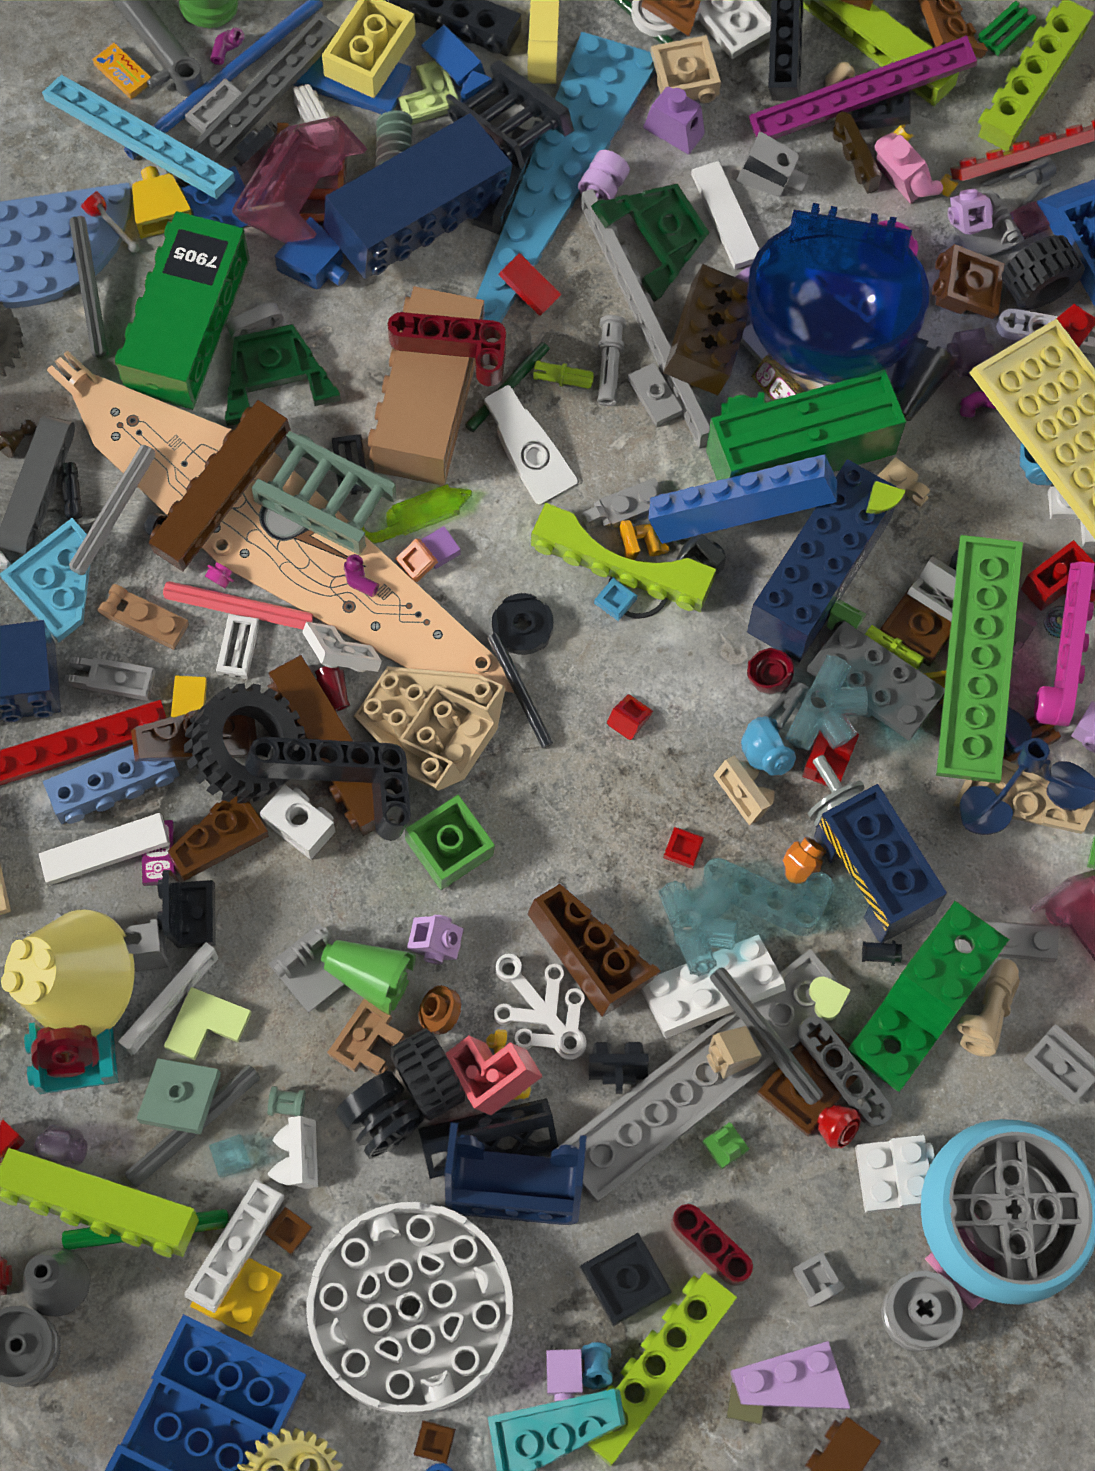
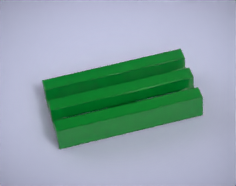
M1016 0L978 35L977 40L984 43L998 57L1025 33L1037 19V16L1034 14L1031 16L1028 14L1027 8L1023 7L1021 9L1019 7L1020 3ZM1013 14H1015L1013 18H1011L1001 29H999L990 39H988V37L991 34H993L1003 23H1005ZM1021 19L1024 21L998 46L995 45Z

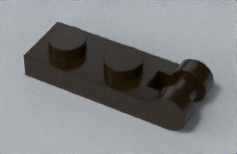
M840 112L835 119L832 137L835 141L842 143L843 154L848 162L851 161L858 184L864 186L867 194L875 192L879 188L882 174L853 117L847 112Z

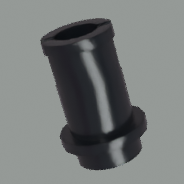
M892 940V943L863 941L862 962L891 963V966H895V963H901L902 944H896L895 940Z

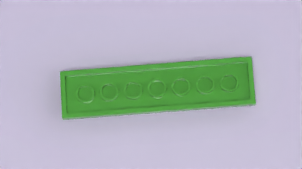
M960 535L936 776L999 784L1001 782L1023 542Z

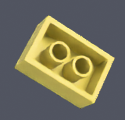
M358 0L322 54L324 76L375 98L416 35L414 13L385 0Z

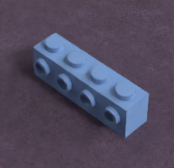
M133 745L42 782L60 823L67 822L71 824L82 820L85 814L95 810H108L114 806L115 802L124 798H137L144 793V790L151 787L166 786L180 775L173 760L135 762Z

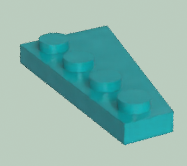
M619 1389L606 1390L489 1416L488 1423L496 1470L537 1471L625 1425V1418Z

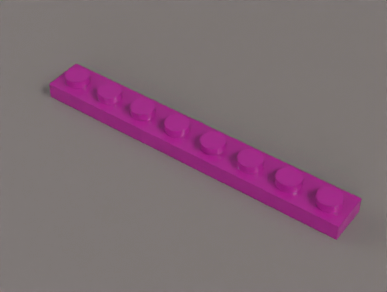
M965 36L749 115V121L755 137H757L760 131L773 139H777L835 118L840 112L848 113L977 66V59L968 37Z

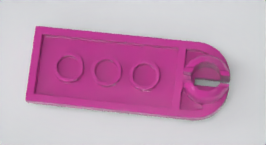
M1070 563L1054 686L1039 688L1035 698L1034 716L1039 723L1068 727L1072 720L1078 684L1083 683L1085 676V665H1081L1082 652L1086 653L1089 646V634H1086L1085 631L1086 623L1091 621L1094 610V603L1090 602L1091 589L1095 590V563Z

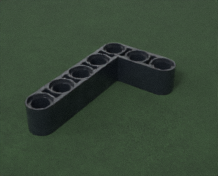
M260 737L254 740L246 757V770L254 777L372 783L375 829L377 834L384 840L393 841L400 838L410 820L411 809L407 759L405 751L397 744ZM257 755H263L268 760L260 759ZM290 756L295 757V758H297L299 761H298V762H297V761H293V760L290 759L289 757H290ZM321 758H326L331 763L324 762ZM353 759L360 761L362 764L355 763ZM384 761L392 763L393 766L387 765ZM386 789L392 790L396 795L390 794ZM388 818H393L398 824L392 823Z

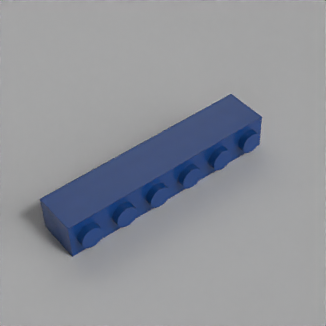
M824 454L650 497L648 519L661 543L664 544L837 502V479Z

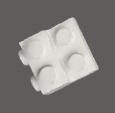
M924 1135L893 1138L886 1142L858 1144L855 1146L865 1213L921 1207L924 1180L929 1169V1163H932L934 1160L932 1143H925Z

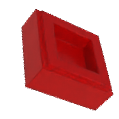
M674 827L663 858L693 869L704 837Z

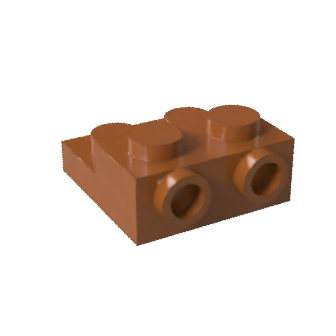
M956 244L952 245L938 256L935 263V268L940 271L939 278L932 287V295L936 296L935 305L958 314L969 310L993 319L999 313L1003 281L1001 275L1004 271L1005 263Z

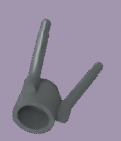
M1043 156L1022 167L984 180L980 185L985 187L1007 178L1015 179L1026 174L1028 181L1032 184L1037 183L1038 186L1019 205L1018 211H1023L1042 190L1051 185L1050 178L1056 175V166L1049 156Z
M794 682L788 691L784 690L779 699L762 716L771 717L783 705L786 710L777 724V729L781 730L791 714L799 715L802 713L793 746L795 749L800 747L808 716L814 707L810 703L814 692L800 682Z

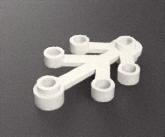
M504 954L499 957L496 962L497 976L504 982H511L533 1010L512 1008L508 1004H499L494 1010L495 1021L500 1025H508L512 1021L547 1025L554 1034H533L529 1029L523 1028L515 1034V1045L526 1050L532 1046L553 1048L560 1057L566 1060H574L582 1056L586 1050L587 1041L584 1033L578 1029L580 1008L585 1000L584 993L577 988L567 991L565 1003L568 1007L566 1026H564L556 1016L559 986L564 978L563 968L558 964H550L546 967L545 980L547 986L544 1001L521 974L522 964L517 956ZM512 965L515 968L514 973L510 975L503 972L504 966ZM551 970H558L561 975L558 979H551L548 973ZM572 994L580 996L581 1001L578 1004H572L569 1001V997ZM505 1009L509 1011L510 1016L507 1019H500L497 1015L498 1012ZM526 1034L531 1040L527 1044H521L518 1041L519 1036ZM567 1039H573L577 1045L573 1049H567L564 1046V1042Z

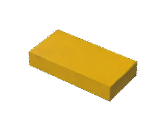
M175 676L171 717H177L200 709L205 704L207 691L206 677Z

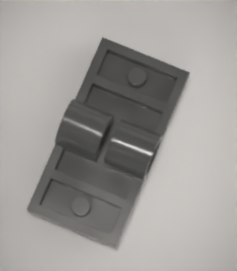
M843 621L807 667V672L843 695L845 702L854 712L866 718L872 715L909 741L944 697L945 688L845 621Z

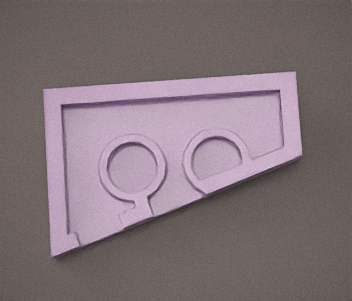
M829 1341L730 1371L741 1405L850 1409Z

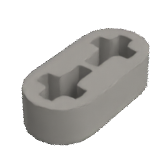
M269 302L234 316L227 322L226 328L234 341L236 336L275 328L282 323L284 317L277 303Z

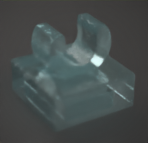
M241 1134L209 1145L220 1179L252 1167Z

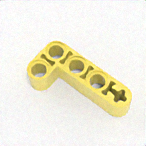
M531 0L528 80L532 83L556 84L559 0Z

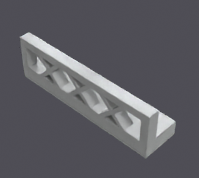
M932 557L907 594L951 621L952 609L950 607H953L956 571L935 557ZM1019 610L1016 612L1012 659L1023 647L1038 623Z

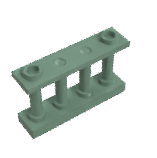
M289 431L286 438L288 450L291 453L272 482L266 483L260 479L256 480L252 487L254 502L360 555L366 546L365 532H363L362 527L381 497L391 502L395 501V484L386 475H376L315 444L308 436L304 434L297 435ZM302 457L318 464L299 495L292 496L283 491V486ZM330 470L344 479L325 509H318L310 505L309 500ZM355 484L371 491L352 522L345 523L336 518L335 514Z

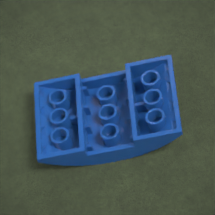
M183 1314L151 1377L153 1381L121 1444L117 1445L105 1471H241L237 1467L238 1464L248 1465L250 1462L245 1452L249 1451L253 1454L258 1452L255 1441L258 1440L265 1445L268 1444L267 1433L269 1432L276 1435L278 1439L280 1438V1431L282 1428H285L307 1374Z

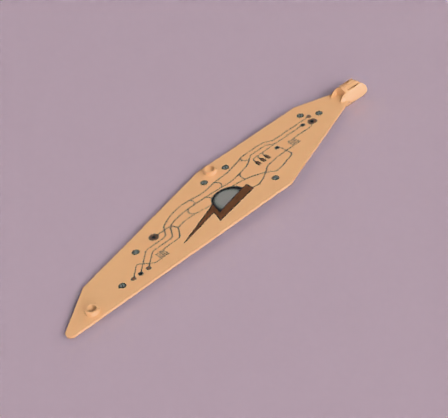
M67 350L64 355L78 372L61 357L55 363L70 380L68 381L52 365L47 368V372L73 396L94 446L123 474L141 445H147L155 450V458L137 487L168 516L170 507L174 502L180 501L183 498L190 481L194 477H199L203 472L207 459L211 454H216L223 446L224 437L231 429L97 376ZM275 452L202 547L216 562L238 576L296 608L313 614L314 618L323 623L335 626L336 630L361 644L372 645L376 652L405 668L479 674L504 685L505 692L514 693L497 657L366 536V546L359 556L362 557L364 562L365 577L379 584V589L373 598L351 588L347 584L344 563L350 555L356 553L254 502L252 487L256 480L260 479L266 483L272 482L285 462ZM293 471L282 489L292 496L299 495L306 481L297 472ZM317 491L314 492L309 500V504L318 509H325L329 503ZM337 511L335 514L337 519L345 523L350 522ZM220 545H228L225 550H218ZM480 661L487 663L485 668H478L476 665Z

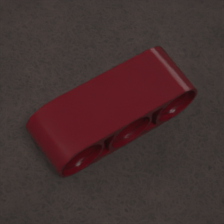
M692 1204L679 1206L674 1212L671 1221L672 1230L676 1236L729 1285L740 1286L747 1282L753 1272V1263L749 1255L698 1207ZM685 1213L690 1214L695 1218L696 1226L693 1229H684L679 1225L678 1217ZM707 1237L718 1239L721 1245L720 1251L717 1253L707 1252L703 1247V1240ZM736 1260L743 1263L746 1269L745 1275L742 1277L731 1275L728 1271L729 1262Z

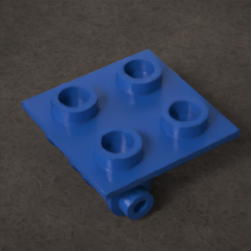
M236 166L228 168V170L234 173L235 182L217 199L193 185L182 188L186 196L185 199L190 209H192L194 216L240 228L260 220Z

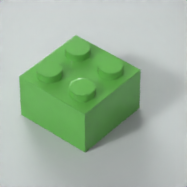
M459 794L405 829V841L440 890H443L494 856V843Z

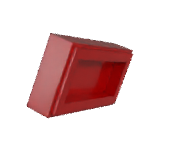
M520 253L498 274L539 316L562 295Z

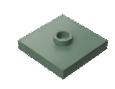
M157 1058L137 1120L141 1124L201 1135L221 1076L220 1071L215 1068Z

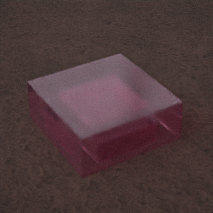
M1036 201L1010 212L1012 219L1025 240L1047 230L1050 222Z

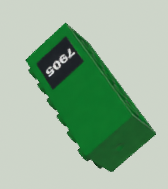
M176 211L173 220L168 221L166 224L164 243L162 246H158L156 250L154 269L147 273L145 292L143 297L139 296L136 301V315L133 322H129L126 327V341L123 348L117 350L115 365L118 367L120 379L125 387L159 401L194 410L250 257L244 228Z

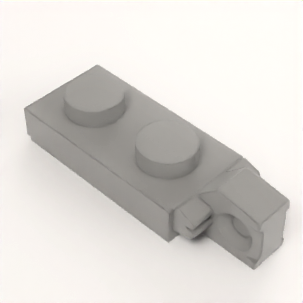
M652 478L594 502L593 508L582 513V520L587 530L603 524L604 528H617L624 520L632 522L649 515L650 497L661 495L663 492L656 478Z

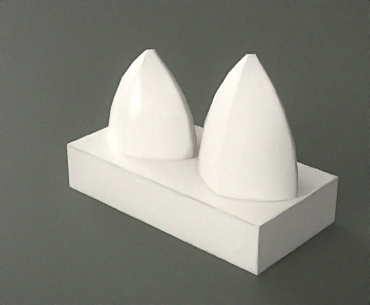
M302 1116L288 1118L289 1124L280 1129L273 1138V1142L281 1149L288 1151L290 1157L278 1162L268 1172V1176L278 1183L285 1185H294L305 1189L318 1187L316 1121Z

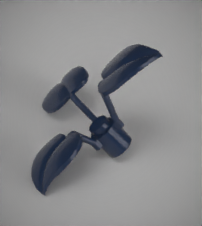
M1008 706L1004 752L1008 749L1011 754L1020 752L1017 759L1019 768L998 796H996L992 789L986 786L969 788L963 794L959 805L962 825L966 830L979 835H992L1004 830L1012 819L1013 810L1002 799L1024 771L1034 773L1043 767L1044 779L1050 781L1046 789L1049 799L1059 808L1069 811L1082 809L1095 801V778L1080 766L1068 761L1055 762L1049 773L1051 761L1047 759L1050 754L1048 744L1039 738L1031 739L1032 729L1028 721L1020 713Z

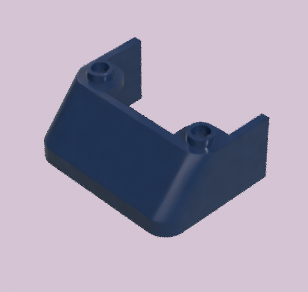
M451 1123L445 1167V1208L453 1210L462 1216L556 1225L576 1224L579 1221L587 1136L580 1135L579 1149L573 1145H561L558 1149L551 1152V1158L484 1151V1145L478 1141V1138L471 1135L458 1137V1123Z

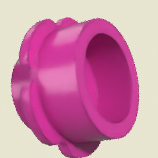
M218 562L214 567L207 565L209 569L205 577L226 589L230 582H234L230 578L232 571Z

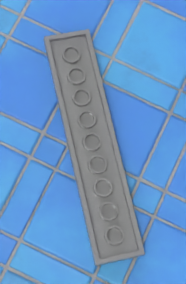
M811 949L780 972L785 982V991L753 1003L789 1050L800 1043L797 1032L799 1025L805 1019L817 1016L815 1012L816 1002L809 995L812 981L818 977H827L839 983ZM849 994L842 1008L852 1001L853 998ZM735 1011L725 1015L561 1144L573 1145L579 1149L580 1135L587 1136L583 1186L597 1203L774 1063V1060L747 1027L761 1053L759 1062L725 1079L722 1078L720 1072L715 1073L712 1070L706 1055L710 1054L708 1049L713 1035L746 1026ZM808 1024L807 1026L809 1027V1032L807 1033V1036H808L812 1031H814L818 1026H815V1027L812 1028V1027Z

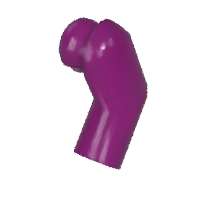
M236 27L220 33L215 39L210 61L216 65H223L226 53L242 44L244 32Z
M980 391L973 392L962 398L959 404L961 405L960 415L969 418L975 416L976 408L996 409L986 394Z
M356 554L350 555L344 563L347 584L351 588L373 598L379 589V584L365 577L362 557Z

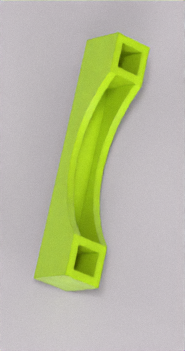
M545 503L531 533V546L539 553L556 555L572 566H584L600 577L612 576L624 586L645 590L656 599L663 600L666 597L687 611L696 610L701 612L714 582L715 568L689 558L673 562L650 563L619 556L605 549L592 539L580 525L574 513Z

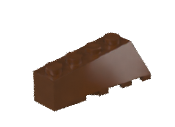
M558 884L535 898L527 915L601 1017H604L630 1000L657 977L661 970L653 963L652 965L647 963L639 956L640 952L631 944L629 946L614 934L615 931L608 924L605 923L603 925L591 914L592 911L565 887Z

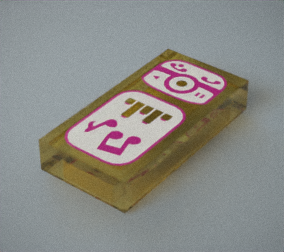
M772 354L766 355L751 375L772 401L805 392Z

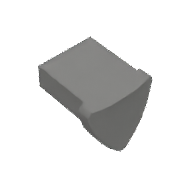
M823 1252L792 1269L808 1297L806 1302L809 1307L818 1306L832 1299L845 1288L842 1281L838 1280Z

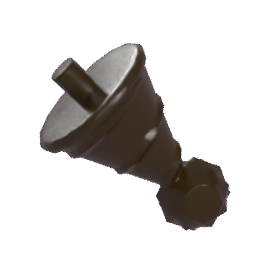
M27 419L21 423L20 429L0 432V451L5 456L13 458L24 435L30 436L35 433L37 428L35 422Z

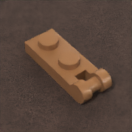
M117 584L111 586L108 591L110 596L107 601L102 602L97 609L104 617L173 650L189 626L187 619L134 595ZM120 602L127 604L123 612L116 609Z

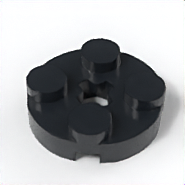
M517 593L506 597L492 615L493 634L499 633L508 653L517 655L535 653L547 647L549 639L553 634L554 619L550 607L532 594ZM519 618H525L527 623L531 622V626H528L526 630H520L514 624L519 623Z

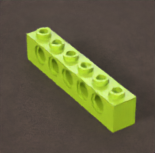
M1062 0L1058 7L1053 5L1045 20L1047 24L1045 27L1039 26L1032 39L1034 44L1031 48L1025 47L1019 58L1020 65L1018 68L1013 66L1005 80L1007 85L1004 89L998 88L992 99L993 106L991 109L985 108L978 121V124L981 125L978 137L1002 148L1004 151L1011 149L1012 144L1015 143L1088 31L1094 12L1071 0Z
M706 1272L700 1278L695 1275L692 1276L682 1290L686 1297L679 1306L673 1302L661 1319L666 1323L659 1333L652 1329L641 1344L645 1349L638 1360L633 1357L630 1358L620 1372L625 1378L617 1388L611 1384L607 1389H619L625 1425L619 1431L610 1432L585 1446L609 1466L613 1465L737 1299V1296ZM692 1303H700L706 1310L705 1318L702 1320L692 1319L688 1315L687 1307ZM671 1330L681 1331L685 1336V1344L680 1348L672 1347L667 1342V1333ZM657 1357L664 1362L665 1371L661 1375L655 1376L647 1371L646 1361L649 1358ZM638 1385L642 1388L644 1399L640 1403L634 1404L626 1399L625 1389L628 1386Z

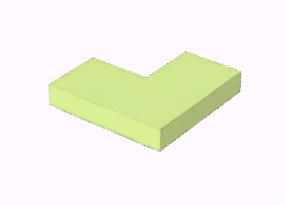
M436 61L416 66V72L423 90L398 97L401 110L412 116L413 123L411 125L448 114L447 110L449 107L445 97L448 94L453 95L460 101L450 75Z
M191 987L164 1044V1048L196 1060L208 1031L239 1043L251 1016V1010Z

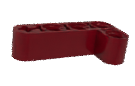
M397 312L388 319L389 343L395 350L475 358L476 378L479 383L490 387L499 384L502 380L506 355V329L500 322L408 312ZM434 332L438 335L430 337L426 334ZM460 335H465V336H467L468 338H466V339H457L456 337H458V336H460ZM496 338L498 341L488 342L487 339ZM486 365L495 366L494 369L490 370L485 369L483 367Z

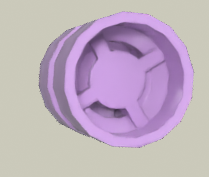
M600 150L578 183L580 193L582 194V192L593 188L597 198H602L604 201L614 199L618 192V187L623 184L630 172L629 165L620 155L609 150Z

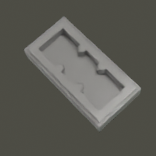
M225 78L185 114L186 121L203 134L242 91Z
M655 363L628 374V381L656 427L682 415V407Z

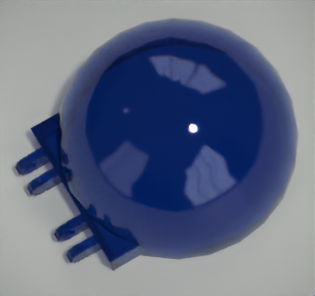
M813 203L811 212L794 209L790 226L771 237L756 253L748 275L747 308L755 335L767 353L785 370L802 379L831 385L852 378L868 376L880 370H887L900 361L921 332L929 309L930 284L923 265L909 248L912 230L896 228L897 217L890 216L887 226L878 224V214L875 213L871 214L870 223L836 217L838 210L836 206H831L828 215L819 214V203Z

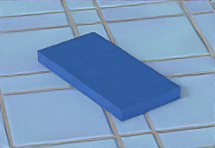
M321 55L293 86L299 87L309 84L313 91H317V94L382 115L383 113L395 110L398 97H401L412 69L411 66L398 62L376 97L372 98L324 76Z

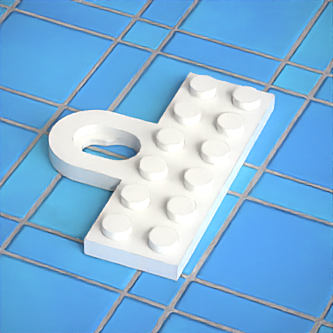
M633 0L632 19L641 32L652 37L661 35L671 36L679 32L675 27L641 7L643 0ZM701 0L694 22L699 20L731 59L770 37L771 16L757 0Z

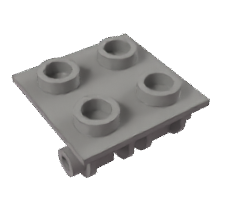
M988 190L983 194L990 198L992 203V228L983 229L975 234H964L952 225L964 248L987 257L1025 242L1024 237L999 197V194L994 193L993 190Z
M320 924L268 963L308 1013L344 985L324 970L325 963L321 961L323 951L328 943L333 945L334 941L329 931L325 927L322 928Z

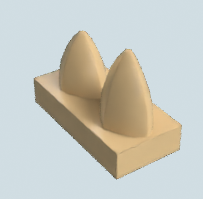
M734 755L726 759L713 776L746 822L751 825L759 821L771 807L775 791L765 787H757L754 780L759 775L760 770L754 769L748 761H739Z

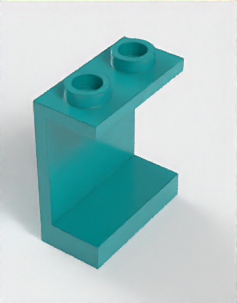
M35 1022L28 1023L29 1034L24 1035L27 1054L31 1053V1045L37 1038V1032L42 1029ZM114 1028L106 1029L96 1036L99 1044V1060L94 1067L92 1062L90 1065L85 1066V1072L80 1075L52 1077L47 1075V1069L39 1066L38 1071L33 1065L27 1066L29 1085L34 1086V1089L41 1095L119 1083Z

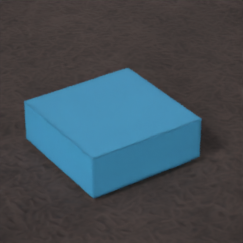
M612 578L594 599V604L619 621L637 600V594L615 578Z

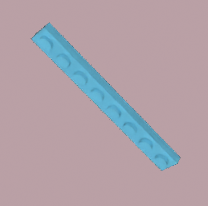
M62 74L42 92L45 101L215 199L235 182L232 171Z

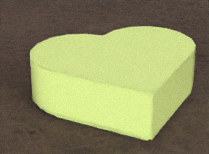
M827 977L814 979L809 988V995L816 1002L815 1012L818 1017L824 1020H832L839 1014L850 992V989Z

